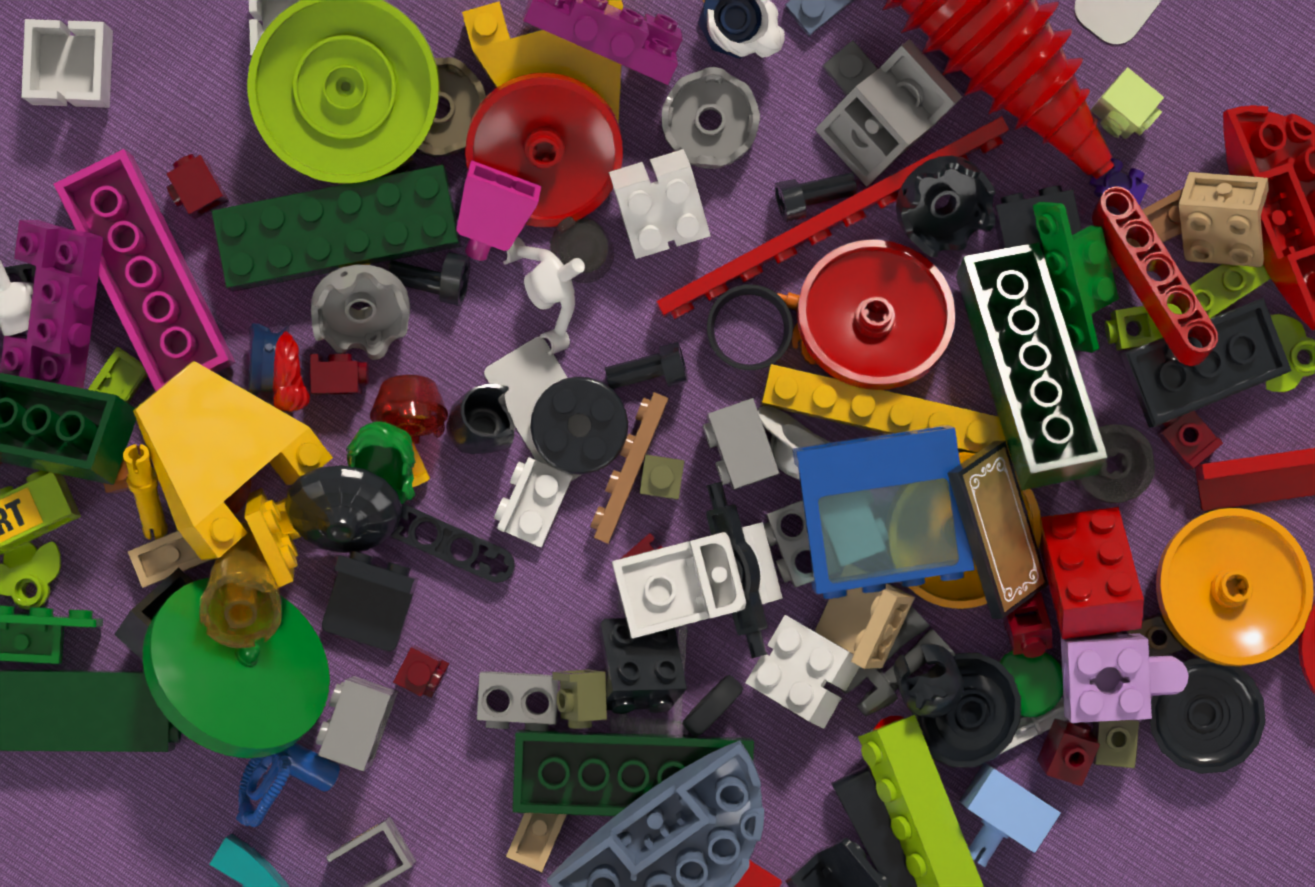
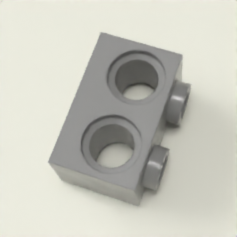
M803 500L766 514L768 522L763 524L770 546L778 545L782 559L777 560L776 563L784 583L792 581L793 586L796 588L814 581L813 571L804 574L799 572L795 566L797 554L804 550L810 551ZM788 514L797 515L802 521V530L795 537L786 536L780 527L781 520ZM822 527L829 575L840 570Z
M481 671L479 674L477 720H485L486 728L509 729V722L525 723V730L548 731V724L556 725L557 693L560 681L553 680V675ZM500 689L508 694L510 703L506 710L496 711L490 707L488 696L491 691ZM542 692L547 696L549 707L545 712L534 713L529 709L527 698L531 693Z

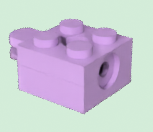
M1140 633L1083 636L1062 639L1061 637L1064 716L1071 723L1152 719L1151 696L1178 694L1187 685L1189 676L1185 665L1173 656L1149 657L1148 638Z

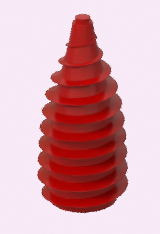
M1037 0L886 1L882 11L901 6L909 15L901 33L920 28L929 37L921 54L940 50L949 58L942 73L943 76L961 71L971 79L964 96L982 90L994 98L988 114L1005 109L1018 118L1014 130L1027 126L1044 138L1042 144L1050 143L1068 157V160L1075 163L1087 176L1092 174L1095 179H1098L1114 166V163L1110 160L1113 156L1097 126L1098 119L1093 118L1086 102L1090 89H1080L1075 76V72L1082 64L1083 58L1067 59L1063 49L1064 44L1072 33V29L1053 31L1049 22L1059 2L1039 5Z

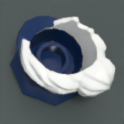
M703 0L704 5L698 24L713 51L741 59L755 52L762 58L769 57L781 50L785 34L784 30L778 26V9L770 0Z

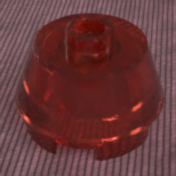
M399 375L386 379L380 385L370 412V419L372 422H386L406 431L411 436L414 444H420V436L432 433L436 438L442 436L445 431V421L448 419V411L438 386L432 379L420 375Z

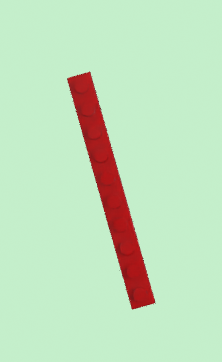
M1002 116L657 300L656 304L662 316L665 318L672 314L674 320L693 311L695 308L692 303L706 296L708 301H711L729 290L727 284L741 278L742 282L745 283L762 274L764 271L761 266L775 259L777 264H781L798 254L796 247L809 241L814 246L832 236L830 229L842 222L846 228L858 223L867 217L864 211L878 204L879 208L883 209L895 203L898 192L906 178L926 161L950 155L969 160L967 155L981 149L983 154L996 149L1004 144L1001 137L1005 136L1009 131L1006 122Z

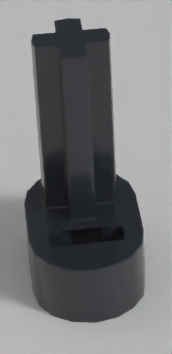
M852 172L800 184L796 179L777 182L774 185L778 209L786 222L806 218V206L854 196L857 190Z
M449 252L445 258L442 272L391 260L388 271L400 279L405 287L438 294L440 302L461 306L467 293L471 259L469 256Z
M679 342L660 346L659 353L605 367L607 382L612 389L660 376H665L668 387L688 382L687 369Z

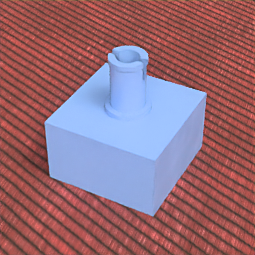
M987 763L982 765L959 801L968 810L981 817V822L984 823L968 848L972 859L984 867L987 866V862L1004 837L1006 839L1011 837L1035 853L1061 814V812Z

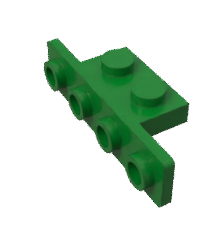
M1038 202L1033 205L1036 227L1040 234L1045 263L1073 350L1093 353L1099 349L1091 314L1119 299L1102 226L1090 225L1072 235L1064 204Z
M0 605V661L61 664L63 659L64 626L102 627L103 618H92V610L69 609L68 617L53 616L54 608L30 607L29 614H14L15 606Z

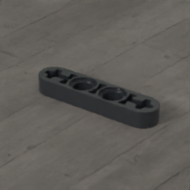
M401 503L403 509L401 518L409 520L410 513L417 515V517L409 527L408 537L401 535V532L405 529L401 525L398 526L390 537L491 582H504L513 575L516 567L515 559L506 549ZM423 522H431L437 528V538L431 544H422L416 538V528ZM458 538H467L473 545V553L467 560H457L451 553L452 543ZM481 545L488 547V550L483 555L489 558L496 559L499 554L505 556L504 564L509 566L506 573L499 572L497 576H493L490 574L492 567L483 562H480L479 570L472 567V564L479 557Z

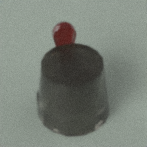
M569 216L558 223L557 229L554 231L550 241L551 252L564 265L574 258L581 259L585 264L584 271L572 278V280L578 283H592L603 278L610 270L614 260V246L608 234L595 221L584 217L575 221L574 218Z

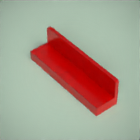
M1315 448L1197 465L1195 472L1201 509L1208 511L1315 495Z

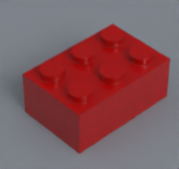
M1119 507L1040 517V550L1062 639L1142 629L1144 598Z

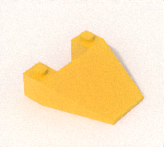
M607 0L609 5L620 10L623 9L622 0ZM500 1L462 12L475 58L496 88L513 78L532 73L565 75L583 82L596 91L612 109L619 124L621 64L544 30L510 39Z
M195 361L188 364L133 410L146 447L149 449L150 458L177 530L201 560L220 558L248 533L224 501L267 463L271 464L286 485H292L300 476L323 467L333 458L309 426Z

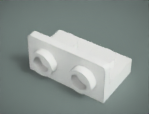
M528 457L525 464L519 461L510 480L511 484L516 485L510 500L502 498L494 516V519L500 521L497 529L542 548L573 476L531 457Z

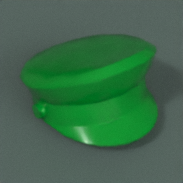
M1010 651L1000 660V663L1014 677L1021 695V716L1038 717L1052 710L1063 696L1062 668L1048 653L1045 652L1039 657L1028 658L1024 654L1014 655L1013 651Z

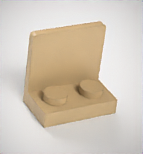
M1189 172L1179 202L1185 260L1262 267L1264 254L1261 213L1269 190L1268 178Z
M850 563L844 566L840 577L868 572ZM887 583L886 590L863 593L862 587L846 590L847 596L829 599L816 627V633L853 653L854 656L851 662L864 669L883 668L915 597Z

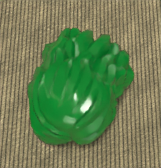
M375 421L361 427L346 448L348 452V466L365 469L385 479L398 493L401 503L414 498L415 492L412 487L414 475L412 468L416 461L411 436L401 428L386 422Z

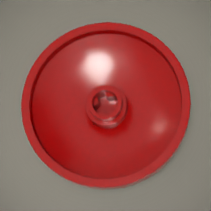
M532 73L503 83L480 103L468 128L465 156L467 169L472 160L541 186L538 204L525 225L556 227L565 217L570 216V223L587 216L606 200L613 190L609 172L621 168L623 145L620 127L612 109L591 87L565 75Z
M862 240L834 249L819 260L811 269L800 292L797 321L805 348L813 360L829 375L858 388L887 390L899 388L919 380L938 364L945 354L952 337L955 324V306L951 290L945 278L937 267L922 254L907 246L891 241Z

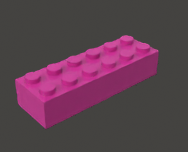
M122 149L53 184L75 229L104 237L98 276L155 391L193 361L214 373L236 363L132 154Z

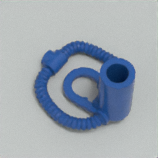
M298 743L274 755L251 758L244 769L245 772H243L239 785V813L236 816V820L245 826H259L275 798L280 794V790L283 789L282 786H285L289 775L323 792H327L333 787L338 778L339 764L319 756L318 753ZM271 762H272V766H271V768L269 769L268 773H267V774H264V772L267 771V768L269 767V765H270ZM263 775V778H264V779H263L262 783L260 784V786H259V787L257 788V790H256L258 781H259V779L261 778V776ZM250 798L254 801L262 798L256 810L250 802Z

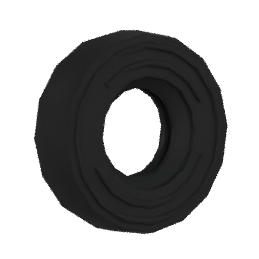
M725 676L690 711L682 722L683 726L693 736H700L742 693L743 687L733 676Z

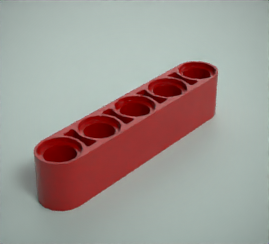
M1114 186L1104 191L1092 212L1094 226H1102L1106 246L1174 356L1185 365H1199L1207 358L1218 342V332L1134 196L1123 187ZM1106 206L1117 208L1121 215L1110 213ZM1127 238L1136 240L1141 248L1131 246L1127 242ZM1147 271L1157 273L1161 281L1151 279ZM1167 304L1176 305L1182 314L1173 313ZM1188 337L1198 339L1203 348L1193 346L1189 342Z

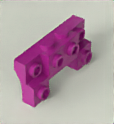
M528 0L523 15L524 22L664 84H669L678 65L676 52L683 40L681 29L677 27L678 23L672 18L663 14H657L656 17L645 14L643 17L631 9L623 8L620 10L611 6L607 0Z
M19 220L14 259L35 265L36 271L27 335L15 334L4 336L0 373L77 388L84 387L104 237L89 232L56 226L40 220Z

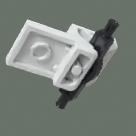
M723 482L706 486L713 509L706 512L711 536L611 561L631 638L732 613L737 634L739 636L746 634L751 658L767 655L761 630L767 628L762 604L779 600L783 597L763 522L742 527L736 505L727 504L722 485Z

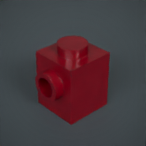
M193 154L184 156L173 164V170L166 173L172 183L166 186L172 200L177 207L184 205L188 214L194 219L229 201L210 164L202 155L197 157Z
M1054 719L1037 758L1047 776L1079 786L1083 785L1100 746L1089 725L1084 722L1071 723L1070 721Z

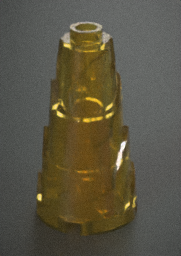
M240 522L248 533L220 558L215 559L207 588L200 599L199 614L201 625L203 622L207 628V635L213 640L228 647L250 648L255 647V640L264 637V642H266L277 631L282 617V604L279 586L275 583V579L248 523Z

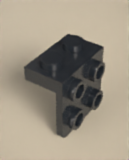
M351 550L349 556L339 555L334 569L338 571L324 614L322 628L326 632L386 651L394 650L398 645L419 578L409 575L411 568L388 562L387 568L372 564L373 556Z
M608 618L600 623L599 634L608 678L606 681V710H612L615 714L629 713L634 709H649L652 713L670 710L687 690L675 627L631 638L626 618Z
M843 838L816 851L785 880L789 887H892L889 880L883 874L876 872L866 860L864 850L857 843L847 838Z

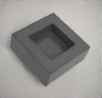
M853 40L822 67L846 96L859 83L878 70Z

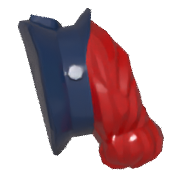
M253 323L249 327V393L256 396L261 392H274V407L282 412H297L305 408L310 402V394L304 386L300 372L299 346L289 333V327L286 326L279 333H272L268 327Z

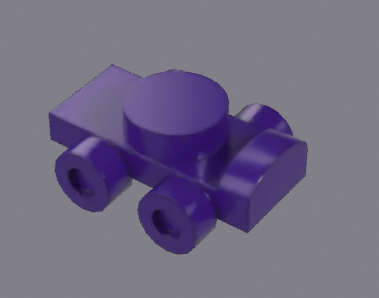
M1115 158L1110 159L1114 166L1098 179L1092 176L1088 183L1096 188L1094 195L1099 198L1108 188L1114 186L1123 187L1130 191L1139 205L1149 186L1142 182L1145 174L1141 170L1131 168L1128 175L1121 172L1124 164Z

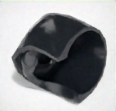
M484 384L474 387L451 406L446 429L450 440L461 452L467 454H486L511 447L514 440L515 426L511 414L508 412L504 396L509 391V386Z

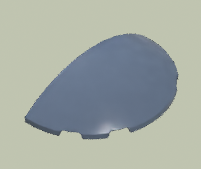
M739 740L712 752L681 769L643 794L576 849L547 878L548 884L551 887H734L749 868V859L757 841L760 842L764 825V808L762 806L760 789L761 781L756 766L744 745Z

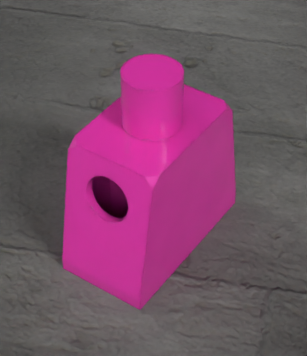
M471 160L465 180L456 229L459 235L469 238L465 253L475 260L484 261L488 257L491 246L508 251L535 210L539 201L541 186Z

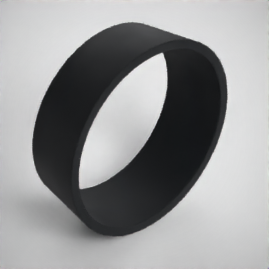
M741 285L726 291L712 306L707 321V335L714 352L725 363L741 370H759L775 363L788 349L793 334L792 316L784 300L772 290L759 285ZM742 295H756L767 299L778 309L783 319L784 335L780 347L769 359L757 364H741L731 360L721 351L715 339L714 325L719 311L727 302Z

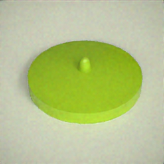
M300 0L280 13L266 28L255 47L249 65L247 79L249 106L253 120L263 140L287 165L304 175L326 182H364L396 169L419 148L426 138L434 122L439 102L440 82L438 68L429 43L417 25L406 14L384 0Z

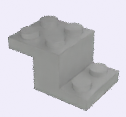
M910 39L902 44L878 70L859 83L815 129L866 187L875 181L899 156L917 143L962 98L926 56L921 54L922 52Z

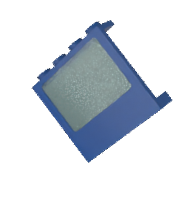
M945 425L792 449L794 464L799 470L814 581H811V584L816 594L823 593L824 599L840 598L847 596L846 590L862 587L863 593L879 592L886 590L887 583L901 581L903 587L925 584L926 577L940 575L942 581H950L964 578L965 571L975 570L973 555L947 474L960 465L954 427Z

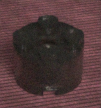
M1109 424L1098 427L1108 458L1114 456L1118 458L1115 464L1119 467V470L1107 472L1108 464L1105 462L1097 475L1073 480L1074 484L1082 494L1099 503H1122L1138 497L1148 488L1155 473L1154 456L1150 442L1141 432L1127 425Z

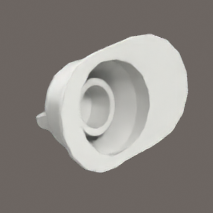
M769 406L760 407L758 413L761 422L772 433L770 447L777 467L784 473L800 480L798 467L794 464L792 449L830 442L812 433L785 412Z

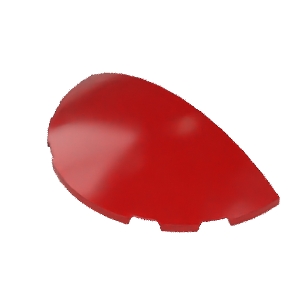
M1250 105L1228 109L1223 112V131L1229 174L1268 178L1269 190L1261 213L1263 266L1284 299L1313 331L1315 330V125L1293 113L1283 116L1269 112L1268 106Z

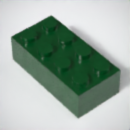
M0 373V462L114 485L123 460V453L127 448L136 422L133 412L135 408L114 394Z

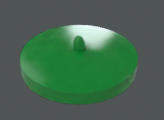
M210 577L191 582L167 599L148 626L143 644V668L150 692L166 718L181 733L204 748L237 758H261L274 755L286 750L299 741L317 722L323 712L329 694L330 675L322 643L309 621L293 604L280 594L261 584L236 577Z

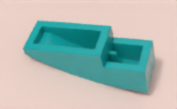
M232 833L225 837L209 864L241 883L242 887H290L264 857Z

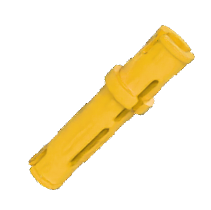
M133 444L127 447L123 453L128 469L126 482L130 491L134 493L144 536L151 540V529H153L155 540L164 537L168 532V525L165 521L157 489L159 479L155 468L151 465L149 449L145 445L140 444V456L137 444Z

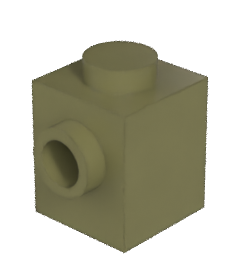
M1139 721L1093 722L1092 733L1100 743V746L1092 763L1096 765L1135 768Z

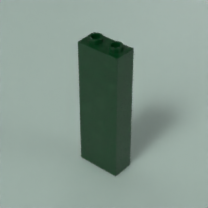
M0 670V751L169 752L175 749V743H180L182 733L166 718L156 704L148 687L144 671Z

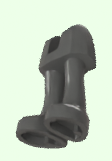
M912 606L885 663L907 642L930 626ZM931 628L904 656L911 675L927 663L921 649L922 644L940 645L950 651L953 657L956 654ZM894 666L886 673H883L879 668L864 669L860 667L847 690L844 691L841 688L840 690L847 694L868 677L875 686L860 699L856 707L864 716L871 715L898 699L895 692L898 684L893 671Z

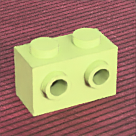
M1127 67L1090 110L1102 119L1100 125L1109 134L1116 138L1121 135L1124 139H1127L1134 132L1140 136L1153 124L1162 113L1157 106L1164 97Z

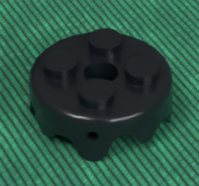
M940 156L918 166L906 178L896 200L897 220L909 239L931 257H937L939 251L964 250L972 233L977 230L988 232L993 229L996 220L993 211L995 189L986 175L973 162L958 156ZM951 195L947 205L942 208H935V203L941 196Z
M576 376L565 378L552 384L541 394L531 414L530 429L532 440L538 453L548 464L568 474L583 475L597 472L607 467L616 459L623 449L627 438L628 418L620 397L612 388L599 380ZM583 414L589 418L591 429L588 434L576 437L569 432L568 421L572 416Z

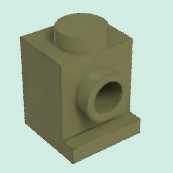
M583 669L552 672L553 680L560 681V690L557 693V706L561 712V719L568 720L569 728H591L592 721L607 719L606 674L604 671Z

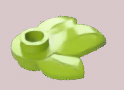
M1274 314L1270 316L1292 371L1266 381V390L1287 392L1294 389L1302 377L1315 374V340L1306 336L1303 325L1296 319L1286 315ZM1300 350H1305L1309 353L1310 360L1307 364H1301L1298 361L1297 355Z
M27 542L4 553L3 564H0V594L11 596L14 603L22 609L30 610V607L40 608L43 606L50 595L49 584L60 573L61 554L56 543L48 542L37 550L31 542ZM29 583H33L37 588L36 595L32 598L26 594V586Z

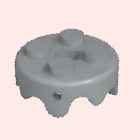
M708 67L679 79L662 107V129L672 151L676 152L684 149L690 165L704 169L728 166L742 158L752 146L759 127L760 113L749 86L725 70L717 67ZM714 110L721 116L722 123L716 130L708 131L701 127L699 117L704 111Z
M371 265L342 267L324 277L315 288L311 300L314 337L316 341L326 340L339 354H345L352 348H360L366 352L370 359H381L385 356L390 344L397 338H403L408 330L410 302L407 290L400 279L383 268ZM356 302L370 304L369 307L362 308L361 310L351 307Z

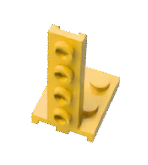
M412 442L416 461L412 468L414 475L412 487H416L428 481L430 476L414 442ZM263 488L249 493L247 496L245 519L278 587L293 582L294 567L298 566L295 558L298 556V552L293 540L302 536L290 523L285 509L286 498L276 503L273 500L268 501Z

